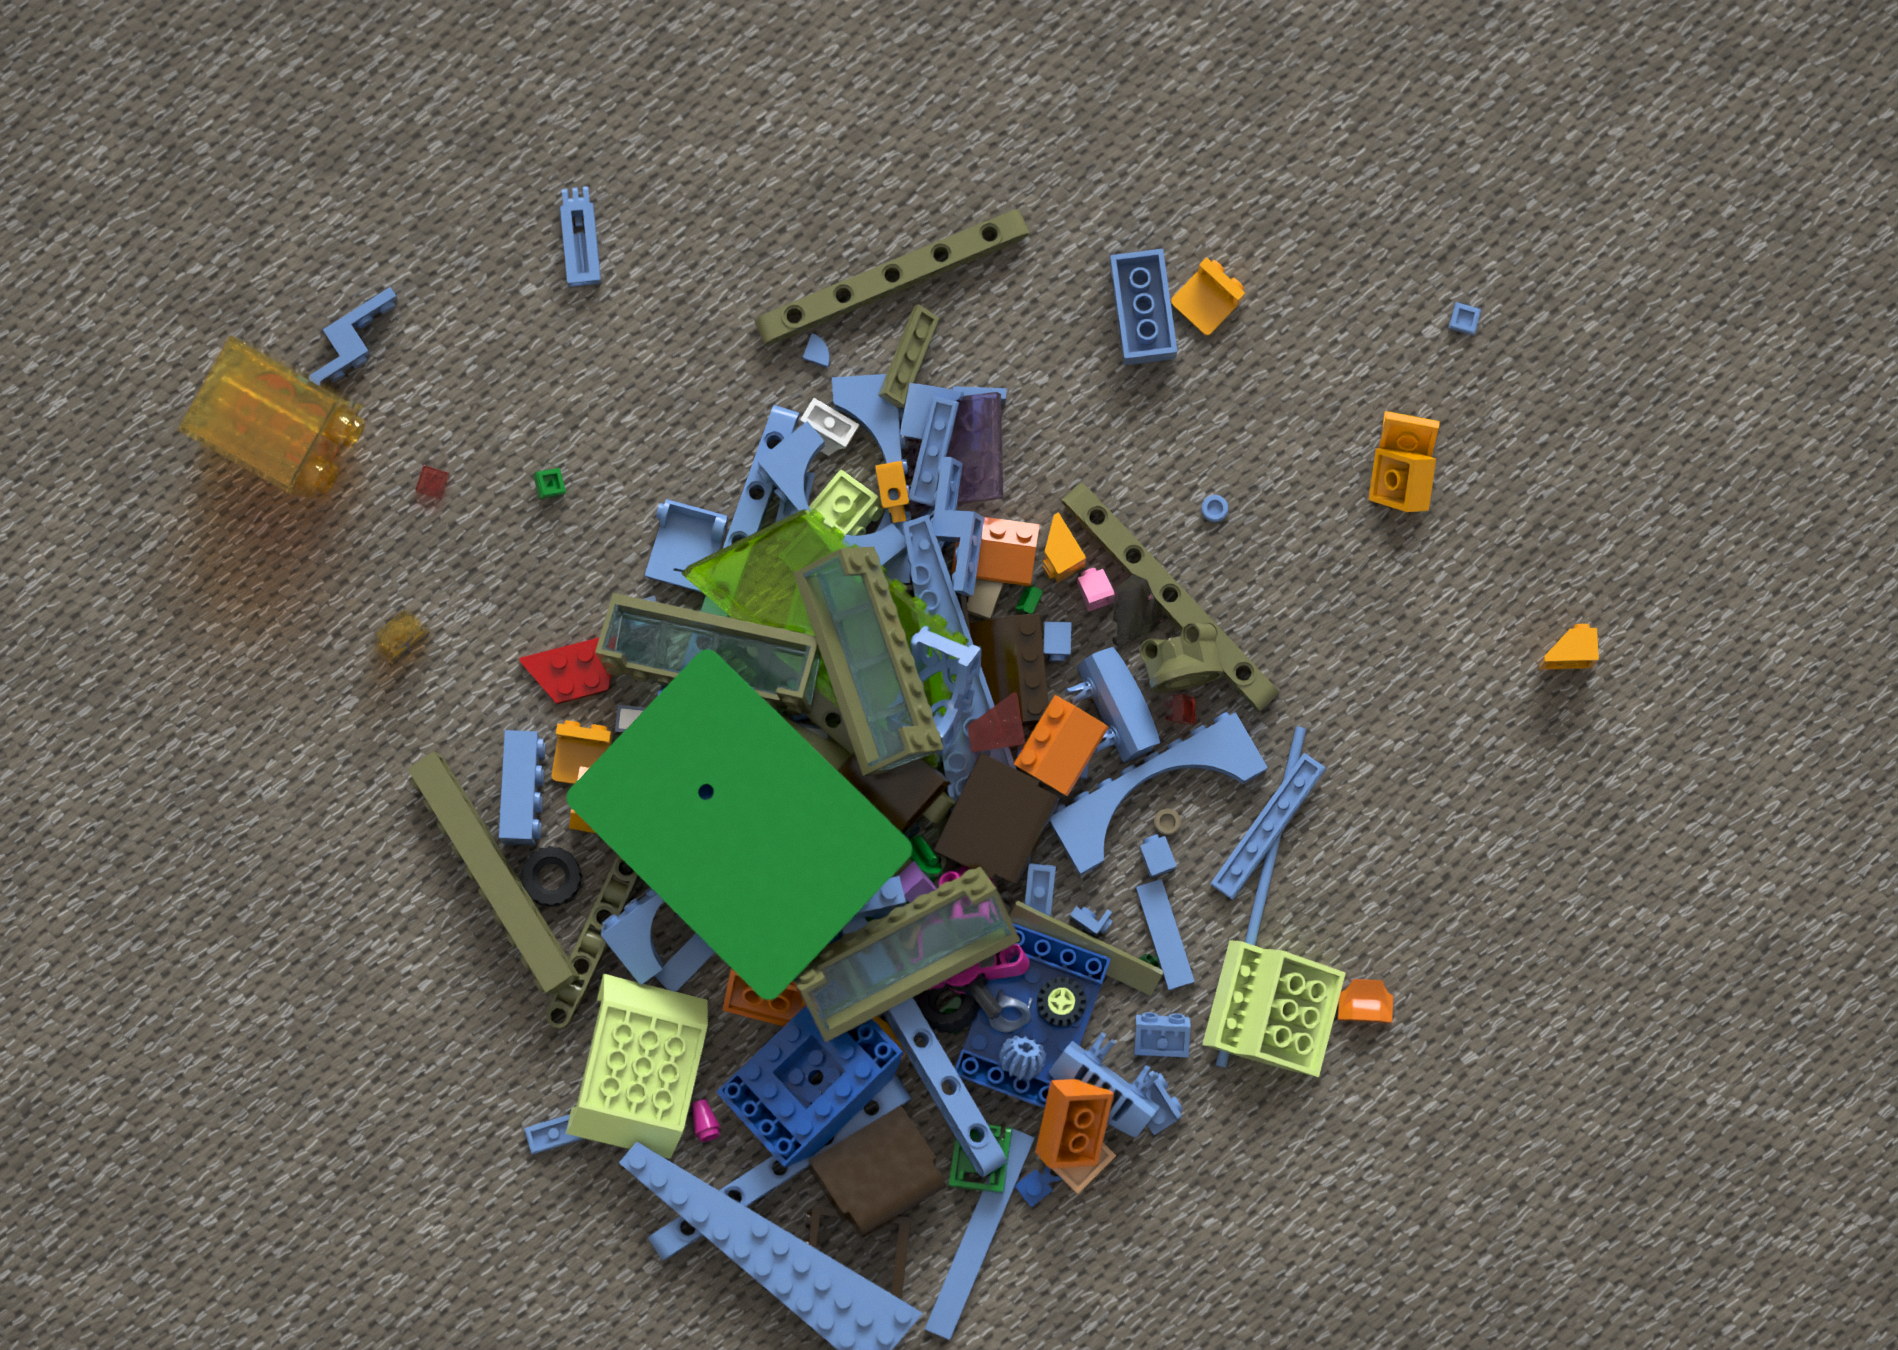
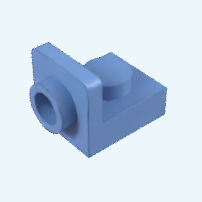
M1076 907L1069 917L1070 920L1095 937L1099 932L1105 934L1113 922L1109 919L1112 912L1108 909L1099 922L1095 920L1096 915L1085 907L1082 909Z

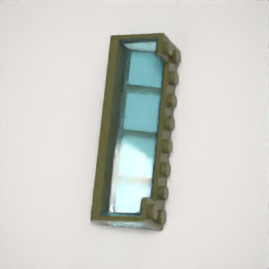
M874 546L841 548L794 572L862 775L881 774L943 750L941 735L936 728L932 709L926 699L923 683L916 670L914 657L907 644L905 631L901 626L897 615V608L893 603L888 582L884 577L880 559Z
M612 594L595 652L607 673L614 676H622V674L631 675L633 679L641 682H647L650 679L657 681L661 686L667 687L700 651L709 649L716 652L774 710H776V707L786 709V712L801 716L802 713H811L821 660V652L815 636L621 594Z
M978 867L966 871L963 876L951 882L941 884L938 889L928 894L918 896L913 902L903 907L893 909L890 914L868 922L865 927L845 934L840 940L826 945L793 982L824 1041L827 1042L1019 942L1020 939L996 887L982 868Z

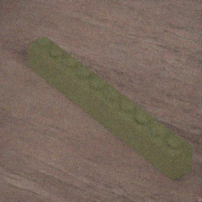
M433 751L408 768L412 776L409 778L411 784L418 792L421 790L426 798L423 800L425 807L431 814L435 813L439 819L437 822L438 828L445 836L448 835L453 843L450 846L458 858L462 857L465 861L466 866L464 869L472 880L476 879L481 887L478 889L479 894L486 903H491L494 908L492 915L500 925L504 924L508 931L506 934L508 941L514 948L517 946L522 953L520 960L528 970L531 969L535 974L536 978L533 980L542 993L545 991L548 994L555 995L580 978L442 754Z

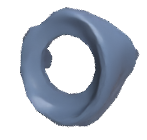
M1002 989L998 991L996 1001L1002 1009L1005 1007H1016L1021 1011L1022 1017L1018 1020L1010 1021L1000 1014L998 1018L989 1019L991 1027L997 1031L1007 1033L1016 1031L1031 1021L1030 1006L1032 998H1029L1026 1005L1020 1000L1004 996Z

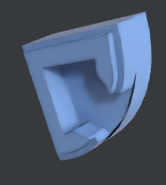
M811 333L803 360L828 368V348L820 337Z

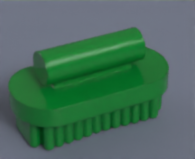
M921 835L910 838L912 854L909 859L911 862L914 861L921 871L934 883L936 877L942 871V865Z

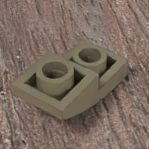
M976 579L974 596H970L967 603L968 614L985 620H991L1005 583Z

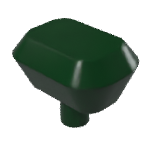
M1144 954L1140 957V960L1159 968L1157 956L1153 957L1151 954Z

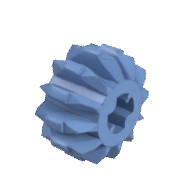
M1014 1035L1012 1039H1007L999 1054L1002 1070L1009 1071L1010 1076L1015 1075L1019 1079L1025 1077L1031 1080L1033 1076L1038 1077L1046 1061V1053L1043 1051V1046L1036 1044L1035 1039L1028 1040L1026 1036L1020 1038Z

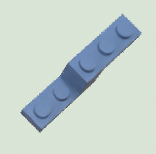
M391 287L323 329L339 357L295 384L302 397L305 395L313 397L322 391L321 385L330 380L331 383L337 382L345 376L343 371L351 366L354 369L359 368L368 361L366 357L370 353L354 328L356 326H359V328L365 327L373 321L372 316L378 312L382 314L387 313L395 307L394 302L398 299Z
M942 457L941 465L938 467L937 472L939 483L938 490L934 494L935 511L931 523L938 540L960 542L956 548L957 565L956 571L952 576L953 590L963 596H974L985 517L973 511H956L963 463L952 457Z

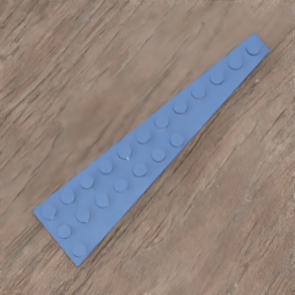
M929 515L903 523L920 630L927 626L930 628V632L969 648L971 644L973 645L956 593L953 590V584ZM929 647L928 656L932 657L931 650H936L932 647ZM936 650L939 653L940 658L942 660L941 651ZM949 655L950 659H958ZM981 666L979 676L973 678L971 689L975 690V694L969 711L962 712L961 718L957 723V726H960L961 729L945 755H942L945 777L951 782L947 787L948 795L955 803L980 752L1016 769ZM943 671L929 678L933 705L941 700L952 698L953 693L944 682ZM957 674L951 675L954 683H956ZM943 706L935 715L941 712L942 717H944L947 709Z
M636 1142L619 1162L836 1349L893 1350L923 1314L640 1143Z

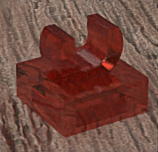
M1183 694L1173 695V700L1165 702V706L1173 707V714L1165 716L1166 720L1184 725L1196 724L1195 697Z

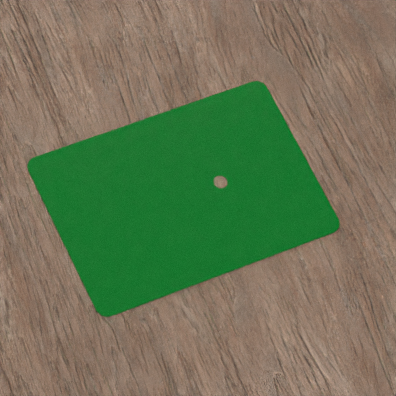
M709 649L700 651L577 780L569 789L566 797L568 805L761 998L766 1000L778 997L912 854L910 841L716 652ZM704 784H709L714 789L712 798L708 800L701 799L698 793L700 787Z

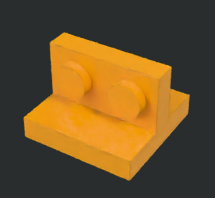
M1385 411L1378 448L1416 452L1432 457L1439 429V421Z

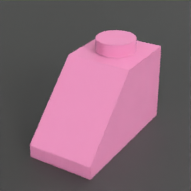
M1091 568L1081 572V577H1078L1077 584L1087 611L1089 612L1112 604L1115 594L1104 570L1097 571L1096 568Z

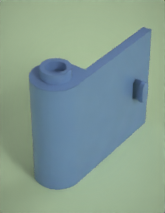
M666 499L664 504L660 503L658 506L656 518L660 519V527L645 577L706 594L729 516Z

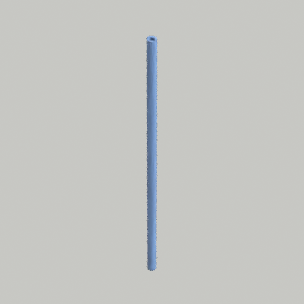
M1303 727L1295 728L1283 781L1300 758L1306 729ZM1281 834L1265 855L1245 939V943L1254 946L1257 940ZM1219 1051L1216 1066L1226 1068L1229 1053Z

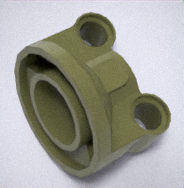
M1188 623L1183 627L1179 637L1168 640L1147 639L1142 643L1140 655L1146 663L1152 692L1169 693L1190 689L1215 681L1224 675L1216 647V630L1211 624Z

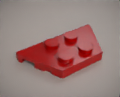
M619 633V635H618V641H617V646H616V652H617V650H618V645H619V642H620V639H621L620 633ZM610 635L605 636L602 646L604 650H608ZM599 638L519 658L520 663L556 704L607 692L610 688L612 675L606 672L595 653Z

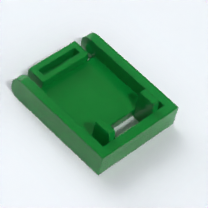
M988 1125L1007 1161L1006 1164L988 1174L990 1176V1184L965 1181L966 1173H978L955 1137L949 1186L1004 1194L1012 1128L1006 1127L1005 1138H1001L1002 1127ZM970 1130V1139L978 1143L980 1140L979 1133L975 1130Z

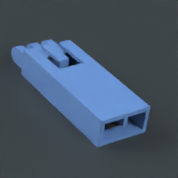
M588 186L583 187L582 193L584 197L580 198L578 187L572 188L573 198L568 199V190L562 189L563 206H560L568 287L601 284L595 212L593 203H590ZM582 216H584L585 233L578 232V234H573L572 217H575L576 227H583Z

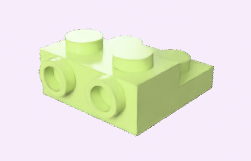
M841 469L809 506L813 515L829 527V529L851 536L865 535V528L871 521L879 520L883 514L879 496Z

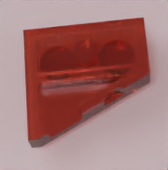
M1017 692L1012 693L967 726L972 753L1025 744Z

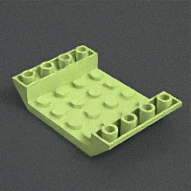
M603 974L597 1001L601 1002L577 1107H572L566 1134L631 1149L638 1142L658 1155L671 1159L686 1122L708 1026V1002L706 999L646 984L640 985L638 982Z

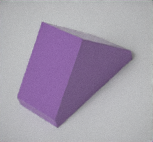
M914 861L898 875L900 876L904 896L910 903L918 896L928 894L937 889ZM935 910L924 917L929 920L938 911Z

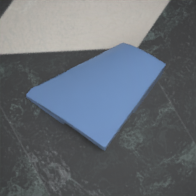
M909 383L900 435L908 439L922 441L932 397L936 396L957 401L963 398L964 393L957 390Z

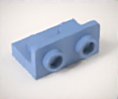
M1153 1012L1136 1015L1134 1055L1189 1058L1190 1018L1182 1014L1158 1016V1014Z
M1154 1071L1146 1075V1081L1154 1074ZM1160 1073L1159 1077L1146 1092V1096L1160 1106L1147 1123L1153 1136L1181 1119L1182 1115L1180 1112L1183 1111L1175 1096L1170 1098L1165 1089L1169 1086Z

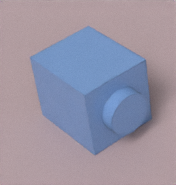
M1072 622L1044 623L1043 652L1044 658H1049V662L1061 663L1065 662V658H1070Z
M1153 835L1143 840L1144 844L1140 845L1139 850L1150 878L1176 869L1177 865L1165 836L1159 838L1158 835Z

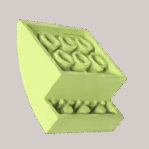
M1229 940L1202 1045L1256 1062L1319 1077L1346 973L1282 950L1262 949L1242 941Z

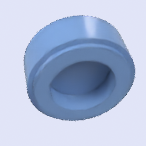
M1219 495L1208 496L1202 503V515L1209 522L1216 523L1222 521L1228 513L1226 500Z

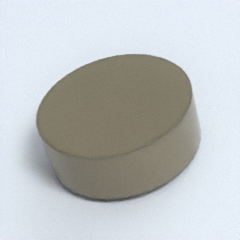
M1162 809L1154 818V827L1163 836L1174 835L1181 825V818L1173 809Z

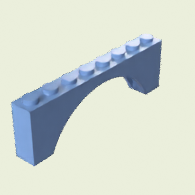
M886 374L833 377L834 409L845 413L861 424L876 441L885 462L902 461L904 475H908L907 459H901V449H906L905 437L900 435L899 423H902L904 414L903 407L898 409L878 396ZM906 485L909 497V485ZM897 489L889 490L891 500L899 498ZM886 508L876 532L891 524L888 508ZM910 511L905 512L906 521L893 523L904 538L903 523L911 521ZM907 551L882 570L888 582V587L910 585L912 577ZM845 579L847 590H867L866 584L859 589L855 583L851 586Z
M1228 712L1221 714L1214 719L1215 724L1208 728H1205L1204 725L1196 728L1190 733L1192 737L1185 741H1182L1181 738L1167 745L1169 750L1160 755L1158 751L1144 758L1145 763L1137 768L1135 765L1127 767L1120 772L1122 776L1112 781L1111 778L1102 781L1097 785L1098 790L1089 794L1088 791L1079 794L1074 798L1075 803L1065 807L1062 804L1056 807L1049 824L1079 876L1103 864L1105 834L1114 812L1130 792L1148 779L1172 770L1201 768L1223 773L1245 784L1267 771V765L1236 712L1231 715Z

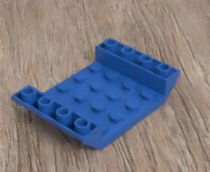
M1012 923L1020 939L1015 944L1019 945L1029 958V967L1025 973L1018 976L988 980L986 987L995 999L1000 989L1003 990L1004 996L1020 1000L1026 1005L1029 998H1032L1030 1006L1031 1021L1016 1031L1000 1032L991 1027L988 1016L980 1007L977 1017L973 1020L955 1070L960 1078L1045 1108L1051 1080H1055L1049 1071L1072 1041L1080 1046L1111 958ZM1020 955L1013 956L1009 963L1017 962ZM1068 977L1073 981L1075 980L1084 990L1086 996L1084 1013L1077 1022L1070 1026H1052L1042 1018L1038 1011V993L1041 987L1050 979ZM1005 1007L1002 1009L1001 1015L1007 1020L1015 1021L1022 1017L1021 1011L1016 1007ZM1014 1035L1020 1038L1026 1036L1028 1040L1035 1039L1036 1044L1043 1046V1051L1046 1053V1061L1038 1077L1033 1076L1031 1080L1025 1077L1019 1079L1018 1076H1010L1009 1071L1002 1070L999 1054L1007 1039H1012Z

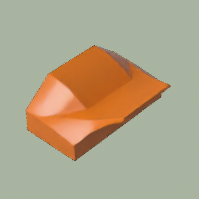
M1353 979L1346 990L1340 993L1337 1021L1392 1023L1393 995L1387 992L1382 980Z

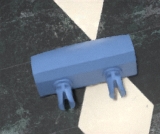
M1111 647L1084 659L1077 666L1084 682L1065 689V696L1078 693L1069 701L1071 704L1091 696L1104 724L1109 726L1094 753L1115 745L1123 763H1127L1152 751L1153 746L1160 743L1157 729L1136 681L1114 647Z
M1101 1032L1089 1051H1085L1072 1041L1050 1069L1049 1073L1055 1080L1076 1079L1112 1091L1114 1095L1107 1123L1137 1138L1160 1107L1146 1096V1092L1159 1077V1074L1155 1072L1146 1081L1145 1077L1151 1067L1145 1065L1133 1084H1129L1102 1062L1111 1047L1115 1045V1041L1111 1039L1103 1048L1101 1047L1107 1034Z

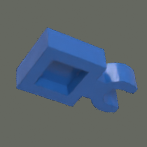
M1046 1165L1042 1175L1035 1169L1018 1182L1015 1187L1030 1207H1033L1053 1191L1048 1184L1050 1182H1058L1062 1178L1059 1175L1056 1177L1052 1176L1050 1168Z

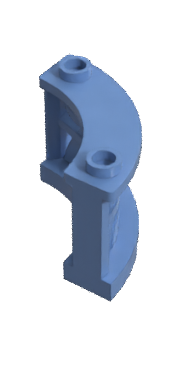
M924 626L919 633L912 637L910 642L911 654L914 657V664L919 678L924 683L934 674L943 671L944 682L953 693L951 699L941 700L931 707L932 716L936 728L941 735V742L944 748L936 753L944 756L961 729L960 726H957V723L961 718L962 712H968L975 694V690L971 689L973 678L978 677L980 673L981 648L972 644L968 648L930 632V628ZM929 647L941 651L942 660L936 650H931L932 657L928 656ZM949 655L958 659H950ZM957 674L956 683L952 681L951 675ZM902 689L894 704L888 709L906 703ZM944 706L947 709L944 717H942L941 712L935 715L941 707ZM909 709L886 717L888 731L899 733L898 729L910 726L901 722Z

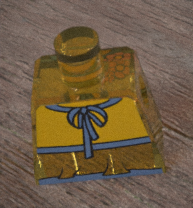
M403 610L375 634L374 645L392 665L428 635L430 631L413 611Z

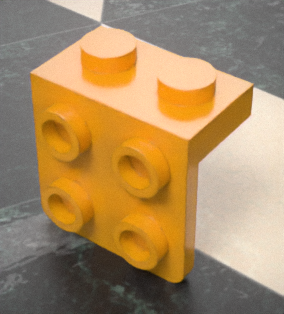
M1207 257L1199 264L1198 271L1171 299L1172 306L1206 336L1210 335L1237 308L1245 296L1243 285L1237 279H1230L1223 273L1225 269L1216 260L1211 262Z
M565 720L564 724L557 723L556 736L558 739L551 775L552 779L556 782L575 784L580 767L590 768L611 746L613 738L611 731H607V727L592 724L591 728L580 727L581 723Z

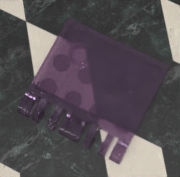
M991 392L963 396L961 400H957L960 403L947 457H952L963 463L957 504L1004 499L1001 394ZM908 439L909 442H922L920 440ZM921 444L908 446L909 466H916ZM914 469L909 470L910 478H913L914 476ZM909 501L910 509H928L930 507H934L922 503Z

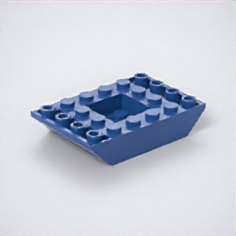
M833 979L811 1001L816 1011L820 1013L851 996ZM805 1006L716 1093L786 1168L815 1155L893 1079L904 1052L872 1018L825 1042ZM819 1072L823 1073V1081L819 1085H812V1076Z

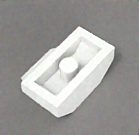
M813 398L800 419L802 425L808 421L825 441V447L821 452L828 456L838 449H846L860 427L858 423Z

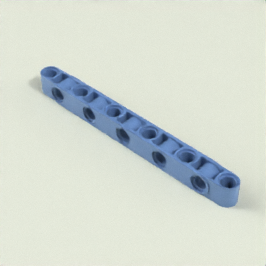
M774 405L771 410L700 612L730 617L775 489L771 481L766 483L757 472L760 469L758 460L771 450L767 447L769 441L777 439L782 442L795 431L800 415L798 412ZM754 489H761L765 494L760 500H754L750 497V493ZM738 538H742L747 541V545L744 549L737 550L732 546L733 542ZM720 588H726L730 592L729 596L724 600H719L715 597L716 591ZM696 633L692 634L680 672L702 651L697 646L699 640L708 638L713 644V637Z
M853 917L837 934L839 940L845 934L865 927L868 923L865 917ZM879 940L868 945V954L858 950L849 955L867 988L897 973ZM910 998L883 1012L885 1019L976 1172L981 1177H984L1006 1164V1157L914 999ZM915 1035L923 1039V1048H919L914 1044ZM943 1082L951 1086V1095H946L942 1091L941 1085ZM970 1130H975L979 1133L980 1140L978 1143L970 1139Z
M895 1076L870 1100L876 1102L880 1107L876 1115H867L863 1107L834 1135L833 1142L828 1146H823L815 1155L788 1166L787 1172L782 1176L773 1173V1165L778 1161L773 1155L719 1191L725 1195H728L731 1191L740 1192L742 1195L740 1204L748 1207L808 1168L810 1159L898 1106H903L912 1097L899 1077ZM682 1216L648 1237V1240L662 1261L670 1258L703 1236L697 1229L690 1236L683 1235L681 1226L686 1220Z

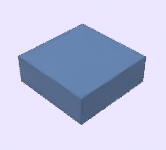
M1456 302L1448 329L1474 336L1481 309Z

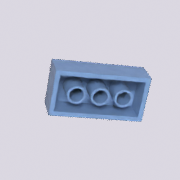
M1163 249L1110 255L1109 264L1123 366L1176 359L1177 345Z
M505 730L499 839L504 845L536 846V839H541L542 825L539 823V819H537V812H542L543 796L539 793V786H544V770L540 766V759H545L546 743H544V739L540 738L537 731Z

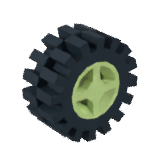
M1056 977L1055 979L1048 980L1041 987L1037 997L1039 1013L1052 1026L1063 1027L1072 1025L1083 1015L1086 1006L1084 990L1075 980L1073 981L1068 977Z

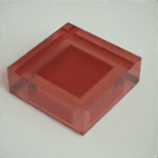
M423 465L415 491L442 499L450 474Z

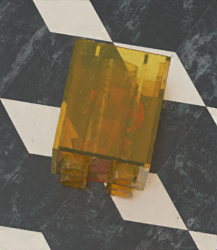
M230 335L181 422L178 431L285 492L312 498L316 491L325 495L332 488L340 472V467L333 464L332 461L342 444L349 448L356 444L365 428L366 420L358 416L363 407L362 404L260 346Z

